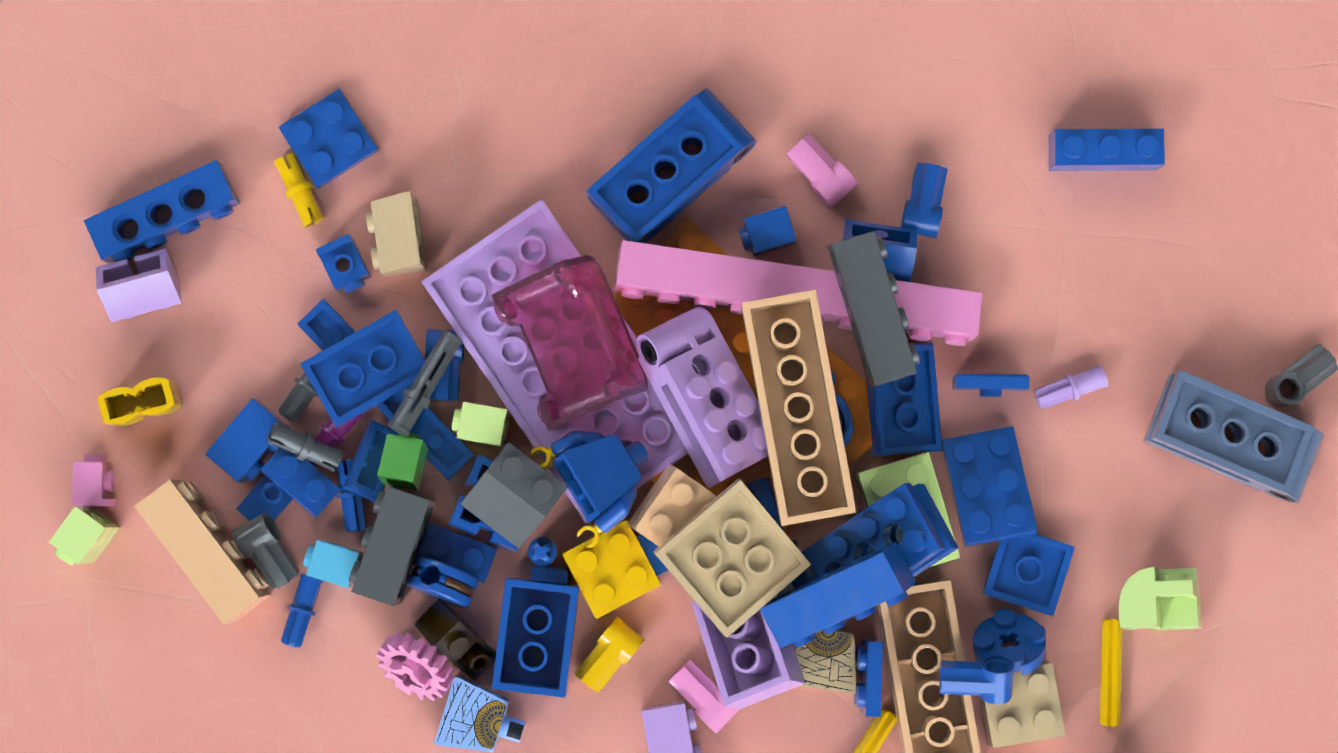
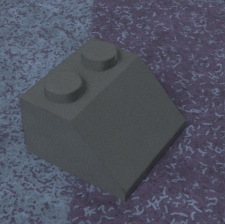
M508 442L460 505L519 549L544 520L568 487Z

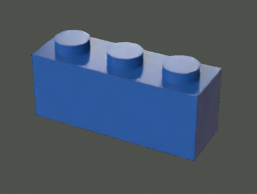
M1054 129L1048 135L1049 171L1158 170L1165 165L1164 129Z

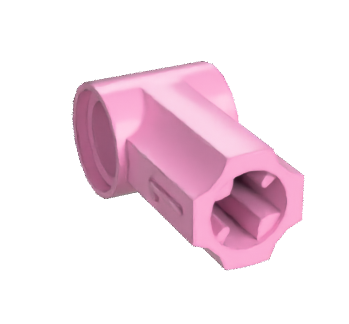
M810 133L786 154L796 168L811 182L810 187L830 209L858 186L857 180L850 171L839 161L835 162Z
M691 659L668 680L672 687L695 708L694 712L715 733H718L741 710L724 706L718 686Z

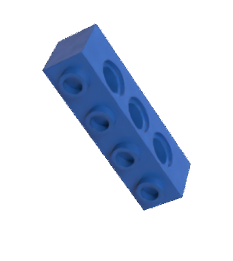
M215 160L83 221L101 260L107 263H114L125 259L128 261L135 257L133 252L144 247L147 250L158 248L168 242L166 237L174 233L180 232V235L191 233L201 227L199 222L207 218L213 217L214 220L224 218L234 212L232 207L240 204L223 165ZM196 191H203L205 194L203 206L198 209H191L189 206L190 196ZM163 206H169L172 210L171 219L165 224H158L156 221L157 211ZM136 221L139 226L138 234L134 238L126 240L123 235L124 226L128 222Z

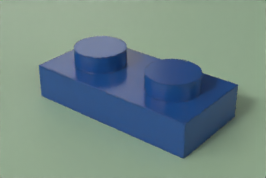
M279 448L261 468L262 473L314 518H317L341 490L308 460L300 461L295 458L294 453Z
M429 523L417 556H424L448 564L471 574L479 581L485 583L498 548Z

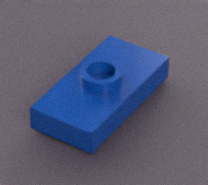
M956 374L952 377V390H980V397H1001L1002 390L1025 391L1029 389V376L1027 374Z
M374 420L369 421L343 488L375 502L379 492H383L385 487L377 474L387 433L394 435L399 433Z
M265 475L236 510L249 521L265 512L275 522L293 499Z

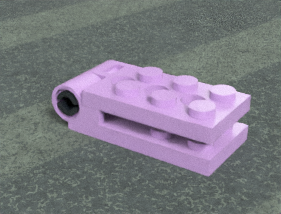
M698 306L637 337L636 345L640 355L638 361L707 489L768 456L759 402L713 317L705 308Z

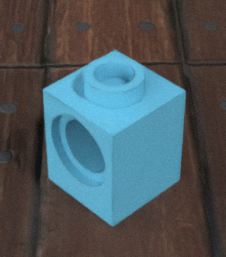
M317 540L315 546L309 545L303 566L308 567L307 576L350 588L353 586V583L348 582L355 561L359 562L361 560L363 552L328 541Z

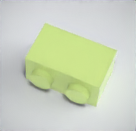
M463 402L462 409H455L452 430L457 431L456 438L460 440L504 447L511 413L507 409Z
M75 506L49 543L57 548L54 554L70 565L74 563L80 565L95 563L120 527L92 506Z

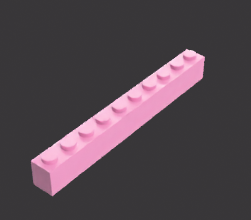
M622 240L620 244L613 290L621 291V296L643 299V295L658 297V302L665 304H679L680 300L694 302V307L701 306L707 310L715 309L716 305L730 307V312L743 315L742 302L816 289L822 325L824 321L838 323V328L852 330L835 271ZM896 280L898 293L894 294L897 308L902 307L906 313L909 328L904 331L909 333V338L929 341L931 337L945 338L946 344L965 346L967 342H971L978 336L983 293Z

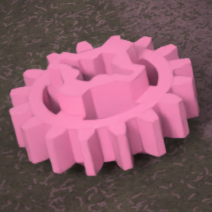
M396 632L393 637L389 635L376 655L380 659L378 667L387 670L384 676L386 678H393L396 681L394 686L406 692L407 695L410 696L413 692L416 693L420 700H424L426 695L432 701H435L437 697L442 698L454 680V676L451 674L453 667L445 664L447 657L445 655H438L436 653L437 647L435 645L431 646L424 638L421 637L418 641L414 640L411 633H407L405 637L399 632Z

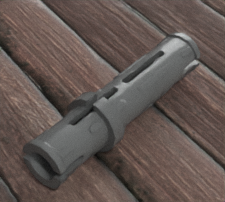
M442 330L441 336L424 362L410 389L405 388L402 393L404 399L392 420L388 423L391 429L404 436H409L422 410H427L431 404L429 401L430 396L444 375L459 346L463 343L459 337L451 332Z

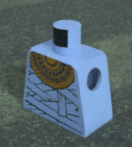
M457 674L454 676L434 744L493 752L499 737L519 743L526 722L506 716L510 702L509 699Z

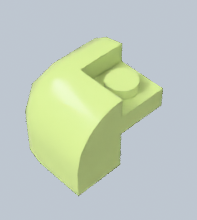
M1156 567L1141 569L1128 578L1120 593V628L1125 630L1146 628L1151 629V631L1202 629L1200 588L1196 568L1157 569Z

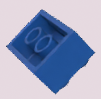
M510 577L505 578L492 689L566 697L580 591L579 586Z

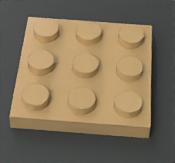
M740 479L734 481L653 551L726 638L811 565Z

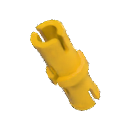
M295 153L286 154L287 158L285 160L282 156L273 163L277 167L287 188L285 191L287 199H292L302 221L303 228L312 226V218L315 224L324 220L325 217L321 213L311 192L314 188L311 181H306Z

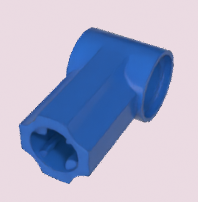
M930 163L916 164L910 199L905 204L901 227L917 229V235L937 238L943 207H940L948 171L947 168Z
M427 329L425 343L426 359L441 336L442 330ZM446 330V331H448V332L453 333L454 335H456V336L458 337V335L456 334V332H455L454 330ZM463 343L456 351L429 400L459 401L460 363H463L464 359Z
M989 655L983 658L982 662L941 660L940 694L979 695L983 701L989 704L1007 703L1012 697L1015 664L1010 658L1003 655Z

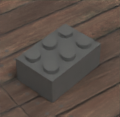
M388 486L386 492H379L373 507V512L378 513L374 526H367L361 542V547L366 548L363 559L359 562L355 561L348 582L354 584L351 592L391 606L401 604L407 587L406 581L408 576L411 575L413 563L436 503L435 500L392 486Z

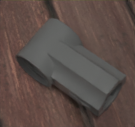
M1321 344L1316 345L1280 374L1271 377L1266 382L1265 396L1272 405L1278 407L1301 402L1308 392L1338 370L1335 358ZM1283 380L1287 381L1292 387V394L1289 399L1284 398L1279 391L1280 383Z
M264 512L232 530V537L238 550L244 557H251L271 589L286 585L299 574L300 570L281 543L279 529L269 514Z

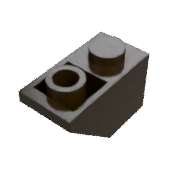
M440 598L414 623L415 627L429 644L437 647L436 651L441 655H445L452 664L474 681L496 658V650Z

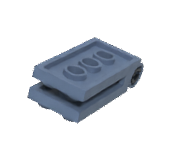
M1179 370L1176 374L1168 375L1143 442L1254 489H1264L1267 494L1291 503H1299L1324 434L1314 429V426ZM1192 412L1199 418L1198 428L1191 422ZM1225 426L1232 432L1231 442L1224 435ZM1259 441L1265 446L1266 452L1264 456L1258 450Z

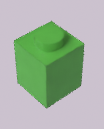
M410 432L409 436H404L400 433L398 435L387 433L377 474L383 485L419 491L428 454L425 442L420 439L418 434Z

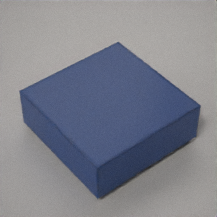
M534 565L531 570L530 580L567 585L570 571L567 568Z

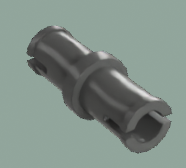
M278 421L274 422L266 440L269 444L294 453L295 458L300 461L307 459L332 472L338 467L343 455V450L316 440L314 434L310 432L303 434L280 424Z

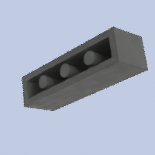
M872 231L827 245L869 386H878L917 374L915 365L920 363L918 352L914 343L908 344L904 330L909 328L904 309L902 307L897 308L894 294L898 293V287L893 273H887L883 259L887 258V251L882 237L876 238L875 232Z

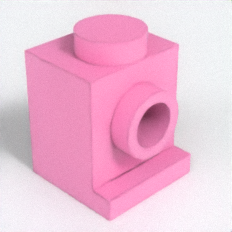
M84 455V462L73 461L72 506H116V499H109V492H113L115 488V471L110 470L107 455Z

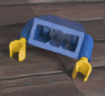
M574 431L552 442L551 447L548 449L541 446L535 447L530 455L536 456L541 452H545L547 456L546 461L539 466L546 470L554 464L588 522L595 519L594 525L583 526L577 534V537H579L585 530H591L595 534L594 542L587 546V548H591L600 541L602 532H609L628 515L637 496L635 484L642 479L636 466L647 461L648 454L643 444L639 441L624 448L616 435L605 437L600 432Z

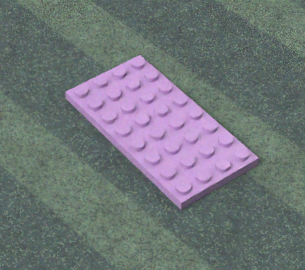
M542 199L421 281L534 448L541 446L548 449L551 447L552 442L574 431L600 432L605 437L616 435L624 448L639 441L647 451L648 460L636 466L642 477L635 484L636 489L665 470L668 464L672 465L688 454L638 361L640 355L636 345L637 337ZM539 453L540 457L545 462L547 458L546 453ZM553 464L549 470L557 480L566 486ZM567 488L565 491L566 495L585 523H588V520Z

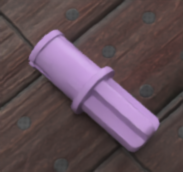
M1100 365L1073 376L1068 373L1065 374V379L1037 388L1035 390V398L1040 408L1043 409L1069 399L1077 401L1079 396L1108 387L1107 376Z

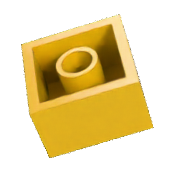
M628 520L616 525L607 533H601L600 541L595 546L587 548L591 542H594L595 537L562 554L595 619L661 585L633 529L627 525Z

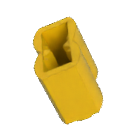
M162 377L146 379L134 386L133 389L128 387L113 388L102 393L97 398L103 423L115 426L136 424L147 415L156 417L169 415L183 406L177 382Z

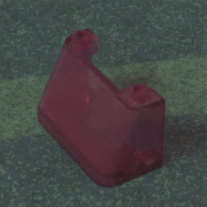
M586 255L562 260L491 295L495 303L494 309L498 319L512 327L520 326L547 393L540 396L537 412L541 421L546 424L548 431L567 425L647 390L648 378L638 361V358H640L605 274L600 264L592 256Z

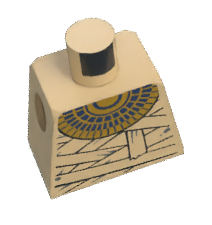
M839 629L830 634H826L825 631L814 633V640L799 648L794 647L806 682L800 686L856 693L855 639L853 633L839 631Z

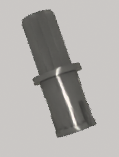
M305 372L300 379L295 378L296 385L278 409V412L283 417L292 422L298 420L314 396L318 397Z

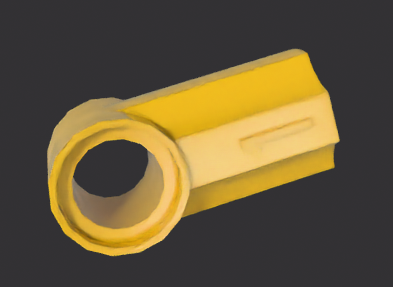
M616 617L597 640L598 645L574 674L589 688L599 693L614 676V673L622 663L625 665L645 639L619 617Z

